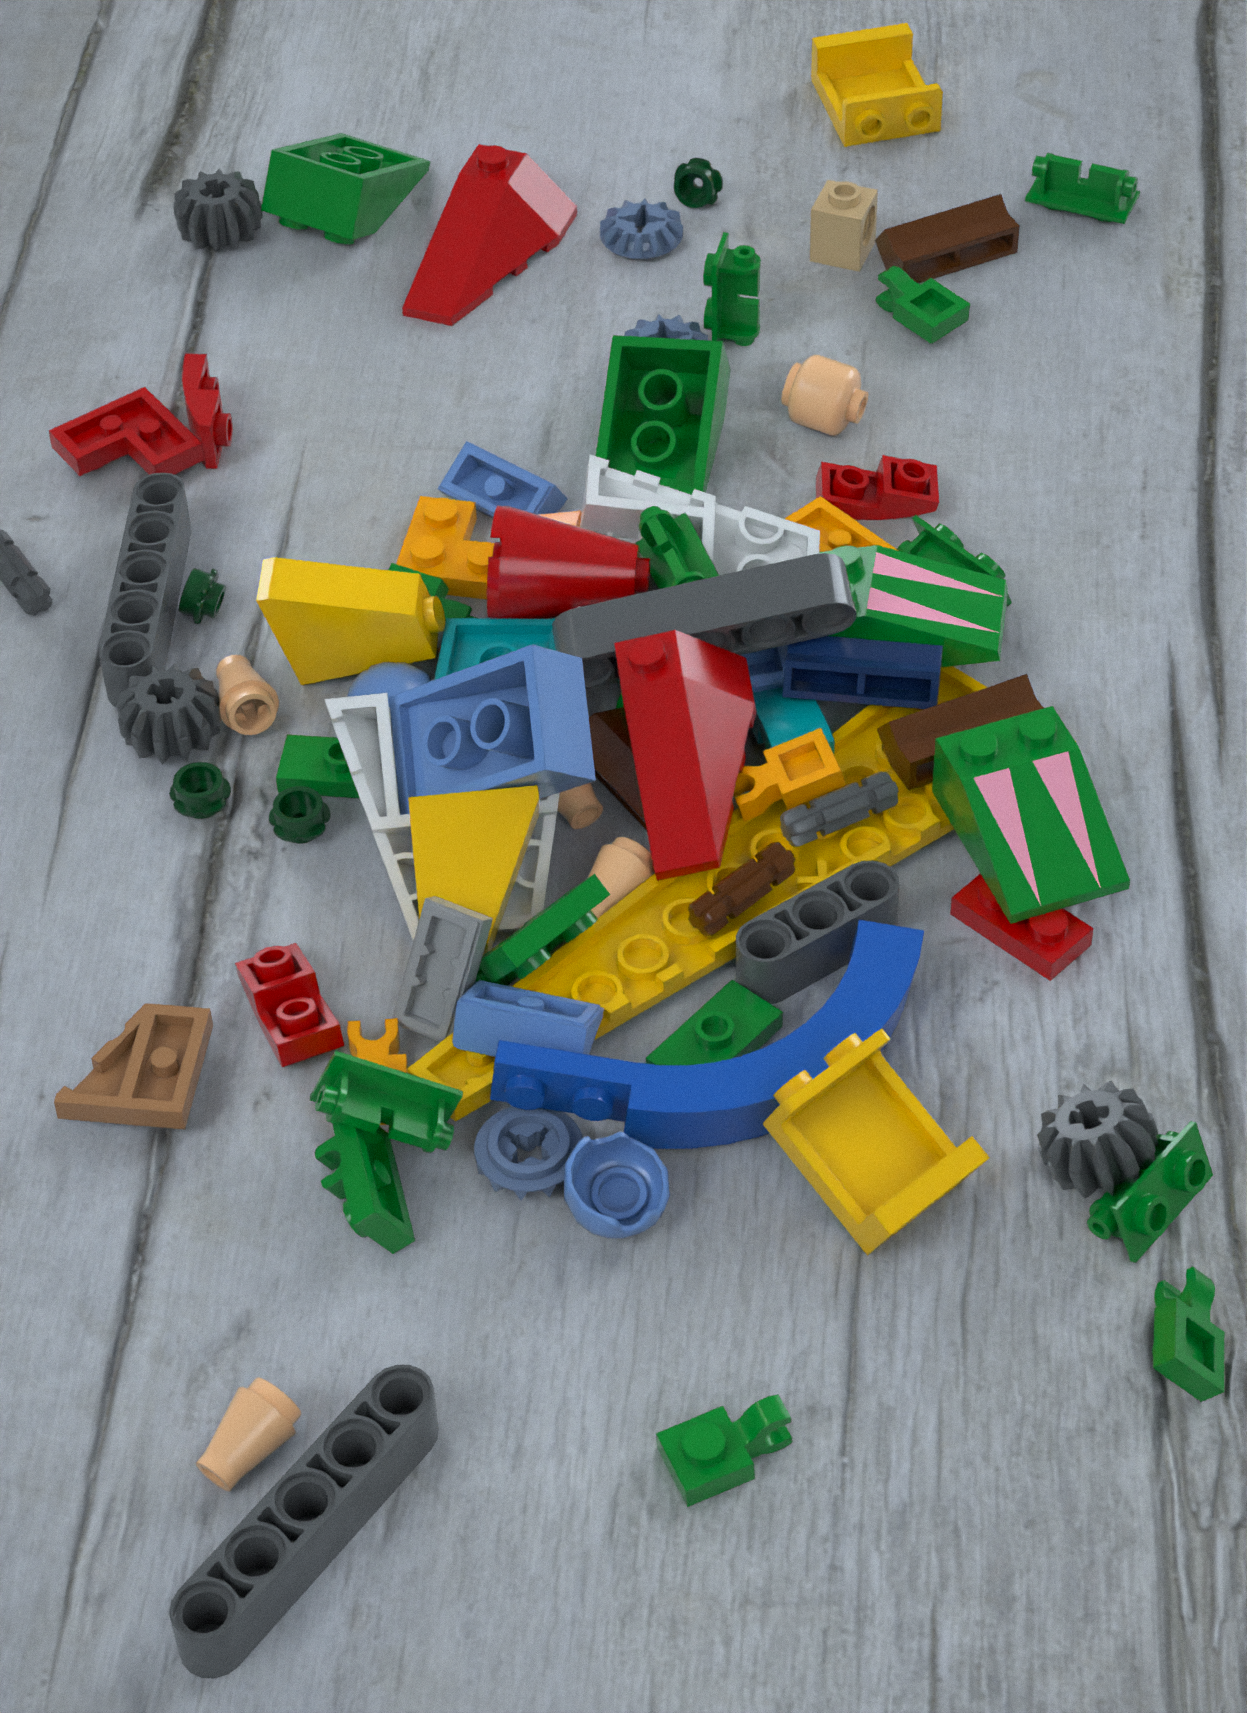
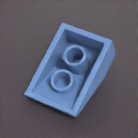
M532 644L389 696L400 815L410 814L408 797L538 785L539 798H543L596 781L583 662L580 657Z

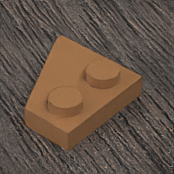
M145 1003L125 1023V1029L122 1034L108 1041L91 1058L93 1070L73 1090L63 1086L58 1091L54 1099L57 1118L186 1129L213 1029L211 1009Z

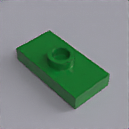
M287 734L276 775L278 793L290 787L305 786L316 790L321 796L360 798L337 737Z
M731 980L646 1057V1064L696 1065L719 1062L754 1052L783 1027V1012L739 983Z

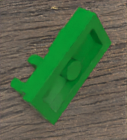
M339 1122L332 1123L335 1136L319 1145L315 1150L316 1160L330 1170L336 1169L335 1172L321 1180L322 1187L339 1199H347L343 1202V1212L350 1227L357 1235L362 1238H371L394 1254L416 1240L391 1139L388 1138V1132L380 1126L374 1134Z

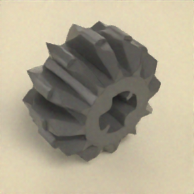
M218 169L214 174L199 172L198 179L183 180L182 188L174 193L175 202L173 203L177 229L181 233L182 240L193 242L195 249H203L207 246L213 247L215 252H218L221 247L225 246L237 249L239 241L248 242L254 240V231L261 228L263 213L261 211L258 191L255 188L254 181L243 179L240 172L235 171L230 174H223L221 169Z
M175 662L168 670L159 671L151 665L148 676H130L129 687L118 693L117 710L120 734L125 739L126 745L133 746L140 759L155 754L163 765L170 756L179 755L188 762L192 749L209 750L211 737L220 733L221 714L218 692L214 689L213 681L205 680L202 677L199 668H192L182 672Z
M1109 1081L1098 1090H1090L1083 1083L1079 1094L1073 1097L1058 1095V1108L1041 1114L1042 1127L1041 1131L1037 1134L1039 1140L1038 1150L1044 1165H1048L1053 1179L1059 1183L1062 1190L1075 1188L1085 1199L1091 1196L1097 1189L1104 1188L1113 1196L1116 1185L1122 1182L1134 1184L1139 1178V1170L1147 1169L1155 1161V1147L1159 1144L1156 1137L1158 1129L1152 1113H1148L1143 1100L1137 1096L1134 1088L1119 1091L1113 1082Z

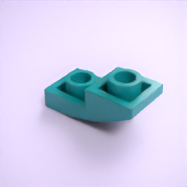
M783 687L753 693L757 712L752 730L758 744L764 743L767 750L821 728L834 754L835 741L816 700L782 697Z

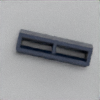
M832 636L789 644L784 664L782 697L927 709L938 704L943 646Z

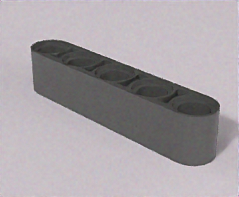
M161 472L145 476L136 483L132 492L99 645V657L107 698L116 708L119 701L118 693L129 687L130 676H148L151 665L159 671L165 670L192 534L184 482L180 477L170 473Z
M820 553L574 608L556 617L552 623V631L556 651L582 658L585 689H591L620 682L614 646L616 642L677 630L735 654L744 655L842 632L853 624L857 613L843 559L835 554Z
M397 1364L385 1368L375 1375L180 1587L171 1601L169 1615L181 1662L190 1673L201 1678H218L230 1674L240 1666L432 1450L438 1439L439 1430L436 1401L432 1381L422 1369L412 1365ZM403 1410L413 1411L412 1413L405 1415H394V1413ZM354 1462H367L365 1465L356 1468L346 1467ZM305 1515H320L318 1518L310 1521H297ZM259 1568L272 1569L267 1574L258 1577L247 1576L251 1571ZM210 1623L222 1624L217 1630L209 1633L195 1632L200 1627Z

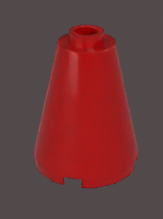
M496 507L490 538H500V542L494 543L492 557H488V618H556L563 612L578 608V606H587L649 591L651 559L640 557L639 545L514 507Z

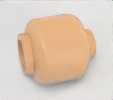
M812 355L803 364L796 362L792 366L784 384L781 401L783 405L788 406L789 417L794 423L836 436L847 427L849 422L856 424L860 422L867 405L868 392L861 390V374L853 366L820 355Z

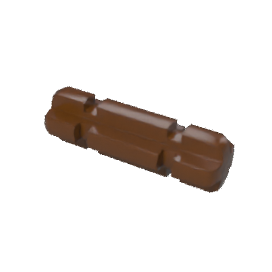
M779 842L770 843L755 855L758 860L757 862L755 859H749L713 886L712 890L715 894L707 891L689 904L688 911L690 916L688 920L692 927L697 928L704 936L714 935L729 923L726 918L727 916L730 919H735L772 891L770 883L772 886H778L793 875L796 859L791 850H786Z

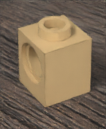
M827 180L811 208L810 262L860 272L875 244L878 190L861 187L847 181Z

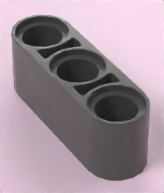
M861 861L850 865L746 922L740 927L736 935V982L772 1005L785 1000L844 967L849 961L859 920L897 926L899 876L893 868L885 863Z

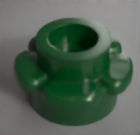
M692 158L689 160V163H682L678 166L674 174V192L682 204L690 208H700L706 204L713 205L718 200L717 193L723 189V179L721 173L717 169H713L708 160ZM696 178L702 180V186H697L695 184Z
M193 568L186 581L178 611L192 616L196 624L201 623L204 615L215 618L220 610L226 592V585L217 582L219 577L218 570L213 568L208 573Z
M194 762L183 766L176 772L169 796L172 801H175L173 806L179 814L195 819H205L217 814L225 807V799L231 795V786L227 779L222 776L220 769L215 765L207 762Z
M295 786L281 791L275 797L268 819L269 823L274 826L273 832L278 838L287 842L302 844L318 838L325 832V823L329 822L331 814L329 807L323 802L321 795L316 790L305 786Z

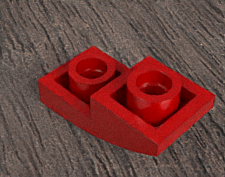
M185 354L182 383L189 430L203 444L205 460L202 463L205 468L217 469L222 448L230 447L232 442V416L230 413H223L219 381L217 377H210L207 354Z
M882 455L875 472L852 465L843 466L821 461L816 475V498L821 496L854 520L900 519L935 512L939 505L937 465L922 463L915 459H901Z
M297 943L287 946L267 947L257 952L254 957L235 963L238 977L253 1012L282 1067L345 1046L340 1024L321 996L315 971Z

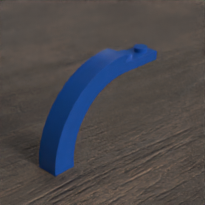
M859 920L849 955L847 971L834 993L822 1008L806 1023L786 1037L740 1057L696 1065H654L499 1040L494 1062L490 1100L507 1102L511 1106L523 1110L543 1108L573 1113L580 1118L590 1121H603L606 1119L625 1122L623 1132L629 1138H633L653 1149H694L727 1145L769 1134L762 1123L780 1105L773 1097L774 1093L803 1070H806L814 1079L829 1067L823 1058L853 1033H856L863 1042L882 1028L891 1038L900 1021L920 958L924 930Z

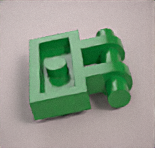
M596 874L570 889L551 905L529 919L510 937L484 954L475 982L481 980L508 986L517 978L521 980L552 957L550 952L562 944L564 940L566 943L570 942L598 921L592 909L610 896V893Z

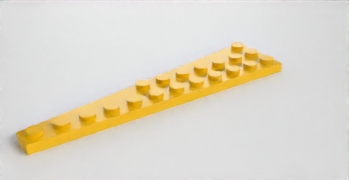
M954 666L942 667L938 704L987 687ZM869 704L832 733L835 741L834 756L842 771L846 786L856 782L861 787L863 786L861 783L863 778L880 771L887 772L892 781L896 782L899 790L897 793L898 803L894 807L878 814H874L871 809L868 811L870 817L826 836H822L819 831L816 833L818 839L800 847L791 846L781 832L780 816L783 812L787 811L783 799L771 804L761 815L745 822L739 808L733 811L720 868L657 881L655 874H653L601 915L598 921L587 930L563 945L552 954L550 959L511 987L600 1005V1007L604 1008L594 1039L596 1040L736 958V935L740 927L751 919L852 864L861 861H878L891 867L954 830L932 792V783L908 791L890 766L877 732V728L887 722L924 709ZM809 802L804 803L807 809L811 808ZM779 842L786 850H791L796 859L793 875L778 886H772L770 883L772 891L735 919H730L727 916L726 918L729 923L714 935L704 936L697 928L692 927L688 920L690 916L688 911L689 904L707 891L715 894L712 890L713 886L749 859H755L757 862L758 860L755 855L770 843ZM452 1033L408 1067L407 1073L463 1091V1097L450 1117L456 1122L492 1101L490 1100L495 1057L457 1049L453 1046Z

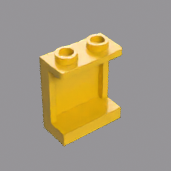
M908 23L812 38L811 81L844 147L941 131L943 91L939 84L926 85L912 60L913 32Z
M882 1028L863 1042L856 1033L847 1037L823 1058L829 1067L814 1079L806 1070H803L774 1093L773 1097L780 1105L762 1123L867 1256L959 1185L990 1158L973 1136L956 1148L882 1056L881 1049L890 1041V1037Z

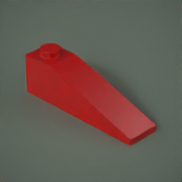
M478 144L458 174L402 306L403 316L453 326L493 295V285L509 273L517 277L527 269V259L539 250L548 253L559 245L577 216V205L527 153L507 150L497 145L487 146Z
M677 630L616 642L614 646L622 697L656 879L659 881L720 868L734 811L732 798L738 773L743 772L746 759L744 747L749 728H753L757 712L747 659Z

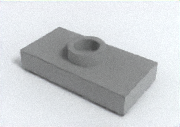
M437 896L425 898L392 1019L398 1018L399 1026L438 1042L443 1041L453 1033L457 1001L475 984L493 918Z

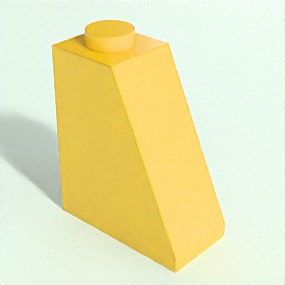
M278 557L263 559L256 602L301 685L360 674L362 671L368 670L372 665L383 662H406L409 664L436 658L438 634L445 629V614L440 599L437 596H430L420 574Z
M538 785L408 797L419 919L425 898L433 896L489 916L493 920L483 955L492 949L539 816Z

